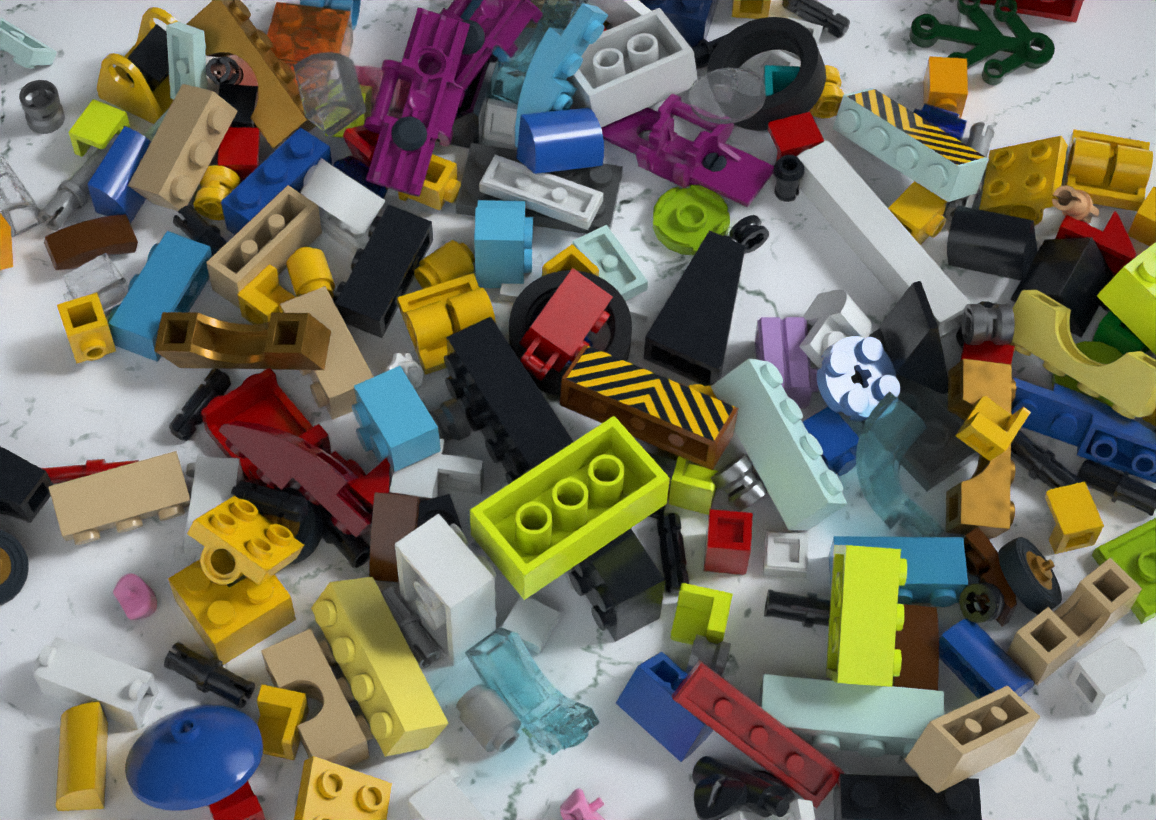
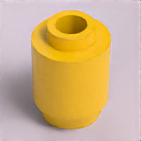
M450 240L419 262L420 266L414 270V275L421 288L425 289L474 273L473 263L475 262V257L465 243L461 242L459 244L454 240Z
M302 247L294 251L288 258L286 267L296 297L326 286L333 299L335 283L324 252L312 247Z

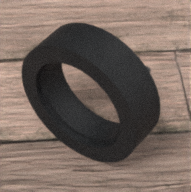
M765 17L742 24L728 33L718 43L708 62L707 80L717 105L726 118L734 121L735 125L744 129L766 131L768 130L769 122L806 113L816 104L825 86L826 69L815 38L805 26L787 18ZM770 50H786L794 53L801 59L800 69L796 78L786 88L776 94L763 98H748L733 90V80L736 72L747 60L757 54Z
M571 270L553 272L536 279L515 300L509 317V345L519 360L527 350L519 342ZM578 271L613 296L604 309L610 314L606 321L610 330V340L603 352H607L627 362L631 347L632 319L626 301L619 291L606 280L591 273ZM564 366L560 372L551 367L542 381L538 380L530 372L528 373L540 390L560 396L562 377L570 366Z

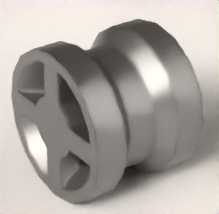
M696 634L686 673L689 674L700 660L723 678L731 643L722 641L714 644L708 642L705 636Z

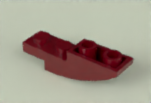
M234 421L223 424L218 430L227 438L225 444L234 454L243 459L247 457L258 468L256 473L262 481L272 488L278 486L281 490L291 487L298 482L301 485L299 487L301 494L315 505L321 504L332 514L330 517L332 523L347 535L352 533L355 537H358L372 527L373 514L347 490L358 477L321 448L280 429L258 423Z

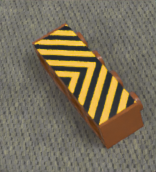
M584 345L562 377L560 406L600 423L615 416L633 437L708 469H714L734 435L739 408L593 347Z

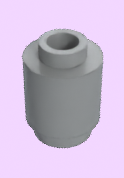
M484 684L476 685L468 690L457 702L456 708L460 711V720L487 752L496 749L498 752H503L518 740L520 734L517 731L521 726V721L494 689H488Z

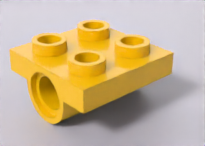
M1073 129L1069 143L1065 185L1071 186L1075 190L1085 191L1090 195L1093 204L1138 211L1145 200L1146 186L1153 164V151L1149 150L1150 142Z
M1062 135L990 150L979 210L1034 220V226L1038 225L1043 219L1044 209L1054 207L1052 199L1059 200V198L1053 196V193L1062 184L1068 146Z
M474 273L397 297L398 308L425 375L446 368L444 356L447 355L446 337L489 317H492L496 323L489 296L483 287H479Z
M235 495L196 518L187 532L190 537L204 546L200 557L204 574L211 581L222 585L230 584L242 575L247 576L260 585L297 559L304 547V544L295 539L289 529L280 524H274L261 515L256 506L251 502L239 499Z
M315 756L304 760L294 820H387L392 783Z

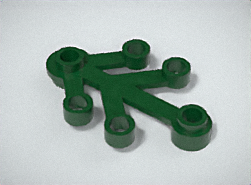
M964 0L957 1L958 11L963 15H967L978 30L941 24L935 16L922 14L912 21L909 32L912 43L922 48L933 46L938 39L976 46L964 54L953 52L948 56V58L967 59V70L999 51L1013 53L1003 61L991 59L984 64L981 76L983 81L989 85L1000 84L1006 75L1024 65L1033 69L1043 67L1052 60L1055 52L1054 43L1047 35L1040 32H1031L1017 15V3L1015 0H997L993 10L994 17L1000 22H1005L1015 37L1004 36L979 6L981 0H970L974 5H966L963 2ZM1000 7H1007L1011 11L1003 12L1000 10ZM921 26H928L932 29L926 30L923 29ZM1031 46L1038 47L1041 50H1034ZM995 69L1000 74L992 75L988 72V70Z

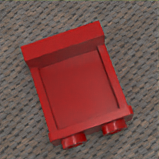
M271 368L249 376L239 387L228 394L212 399L207 407L201 411L207 434L227 458L240 457L226 446L225 441L227 438L218 430L223 424L234 421L258 423L280 429L308 441L329 455L331 454L328 433L320 424L314 427L279 387L276 374ZM247 457L245 459L240 458L246 481L255 483L257 486L270 487L257 475L256 471L258 468Z

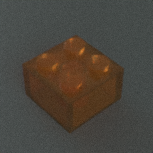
M276 2L267 34L273 44L271 50L278 60L284 61L295 74L293 80L301 91L309 95L332 97L333 85L335 83H343L353 45L351 11Z

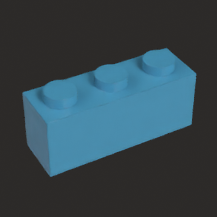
M169 231L165 233L159 244L156 243L152 246L146 265L140 274H135L131 279L128 293L121 304L114 306L110 312L108 326L115 346L156 362L160 360L161 355L154 350L162 312L190 311L210 279L206 264L212 257L210 246Z
M833 537L828 555L830 590L834 545L901 549L900 558L907 560V579L905 586H899L898 604L930 603L935 607H949L959 603L961 593L968 586L963 537Z

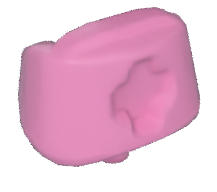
M129 573L117 582L113 594L130 620L144 619L156 611L157 599L155 593L139 576Z
M577 788L560 806V813L563 820H605L597 812L605 804L600 797L589 803L583 790Z

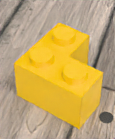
M199 559L168 578L175 602L212 655L221 660L223 665L296 620L292 598L275 574L260 585L246 577L229 588L227 584L222 585L211 581L204 574Z

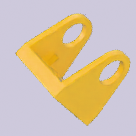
M150 7L142 16L137 42L124 57L119 54L110 53L103 59L97 83V92L100 99L155 124L173 102V99L170 98L169 75L152 92L140 70L127 58L156 25L153 18L163 21L166 25L178 21L165 10L158 7ZM127 73L132 77L133 82L128 78Z

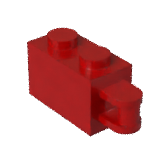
M572 268L519 342L521 346L527 349L520 359L525 369L542 381L551 367L560 372L568 361L573 362L583 346L590 345L584 341L588 332L591 331L597 334L609 318L610 314L604 309L613 296Z

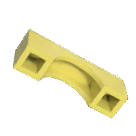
M1038 290L1021 291L1012 308L1015 328L1013 339L1009 345L1015 346V351L1027 356L1034 354L1044 360L1042 366L1045 369L1062 377L1067 374L1078 381L1077 387L1090 396L1099 398L1101 395L1113 402L1112 409L1124 417L1134 419L1135 417L1152 415L1156 408L1155 359L1141 351L1128 352L1110 364L1098 363L1089 359L1077 348L1070 331L1071 310Z

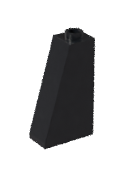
M709 230L645 336L643 359L703 386H711L721 379L742 271L745 245L738 243L729 236H722Z

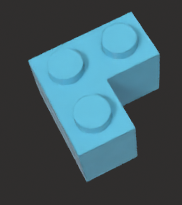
M478 200V206L475 209L474 247L475 274L480 288H501L502 283L524 284V273H532L533 217H525V201Z
M401 366L354 385L357 403L352 405V410L360 428L356 429V434L365 452L372 450L379 463L387 458L394 472L441 451L438 426Z

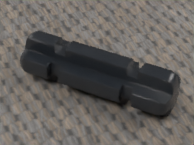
M783 0L782 5L785 9L793 13L798 11V16L810 23L823 26V30L827 27V32L837 38H842L849 29L850 20L840 13L834 15L833 9L817 0Z
M219 369L210 371L204 379L206 384H201L181 410L184 413H178L169 424L170 432L173 436L182 441H187L197 430L194 426L201 425L203 422L201 411L207 407L212 399L218 395H224L231 386L230 377L225 372Z
M245 480L239 481L237 486H233L231 490L233 496L235 495L237 498L247 500L255 505L258 512L279 518L284 516V519L295 523L303 522L304 518L308 517L310 513L308 508L309 501L301 496L294 494L290 496L287 492L263 485L257 486V484Z
M662 513L657 518L658 536H660L663 572L665 573V590L669 594H679L681 583L689 584L683 535L680 530L682 529L681 520L677 513Z

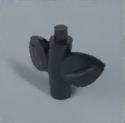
M711 756L700 758L695 764L692 773V779L696 785L694 790V807L700 820H719L737 811L742 806L764 818L772 814L783 817L789 809V802L796 796L788 786L767 771L753 767L743 770Z

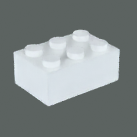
M660 8L604 31L596 42L589 44L581 56L583 62L578 71L566 79L578 88L573 98L579 107H589L595 113L601 127L661 102L671 94L677 95L698 85L694 51Z
M437 514L395 543L401 600L412 615H418L421 618L420 626L455 666L496 636V572L484 556L476 557L468 548V540L456 524L453 523L449 526L440 514Z

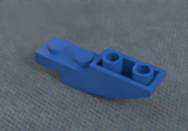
M1014 378L1016 382V395L1011 403V415L1022 407L1030 411L1029 416L1022 425L1023 428L1077 446V456L1122 472L1127 471L1130 475L1156 483V433L1134 419L1122 416L1114 411L1112 407L1056 383H1054L1052 390Z

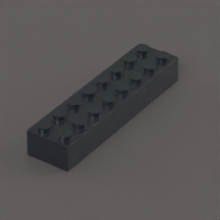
M492 317L446 337L447 355L444 356V362L449 377L445 378L447 389L452 398L456 400L461 399L466 407L465 415L471 428L475 432L479 430L482 432L486 439L485 446L489 456L494 463L501 462L507 471L505 477L508 484L574 442ZM631 528L571 568L572 572L569 573V578L573 588L579 596L586 595L593 606L591 607V613L596 624L602 631L607 629L615 642L660 619L665 579Z

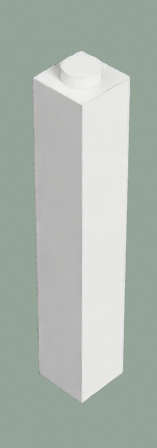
M827 140L801 152L797 157L804 165V175L799 181V188L896 302L900 300L912 283L921 281L938 325L940 339L942 340L958 331L962 326L963 310L967 304H971L970 301L830 141Z

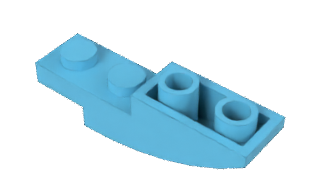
M582 3L565 30L549 27L531 60L522 85L515 123L516 148L518 146L521 115L570 110L573 104L572 97L578 88L566 79L578 71L583 62L581 56L589 44L596 42L603 33V23L608 14L599 7Z

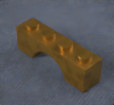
M212 0L186 25L204 31L206 56L228 57L236 55L251 67L256 76L259 91L257 105L251 119L272 149H278L300 127L310 132L322 122L315 111L317 105L310 95L301 91L293 80L295 74L284 61L278 60L271 50L273 44L269 37L253 25L249 19L251 17L249 9L240 0Z
M162 312L154 351L179 368L324 370L331 330L310 313H271L269 322L250 325L225 322L198 312Z
M962 359L948 370V411L965 421L978 400L983 396H987L1011 414V403L1016 395V382L1012 379L1011 364ZM1011 444L1005 452L991 461L979 454L978 465L972 477L946 491V533L966 535L976 527H979L986 537L995 538L1010 530L1015 517V505L1013 501H1010V486L1014 481L1016 470L1015 463L1011 460Z

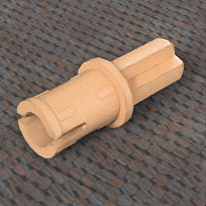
M1064 185L1057 188L1053 193V196L1059 198V200L1052 199L1053 205L1062 211L1064 216L1068 215L1087 223H1091L1092 217H1098L1099 209L1093 206L1090 195L1085 191L1075 190L1071 186Z

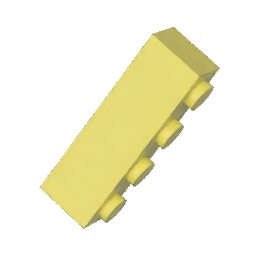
M365 577L329 582L311 609L333 652L334 659L339 664L351 688L352 695L357 700L370 726L371 733L376 738L384 756L429 748L449 723L374 578Z

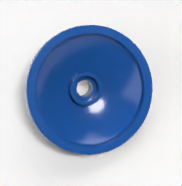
M197 705L183 708L157 720L140 735L126 758V779L132 793L140 801L151 807L162 810L182 811L207 806L234 793L254 774L263 755L262 736L255 721L237 709L221 705Z

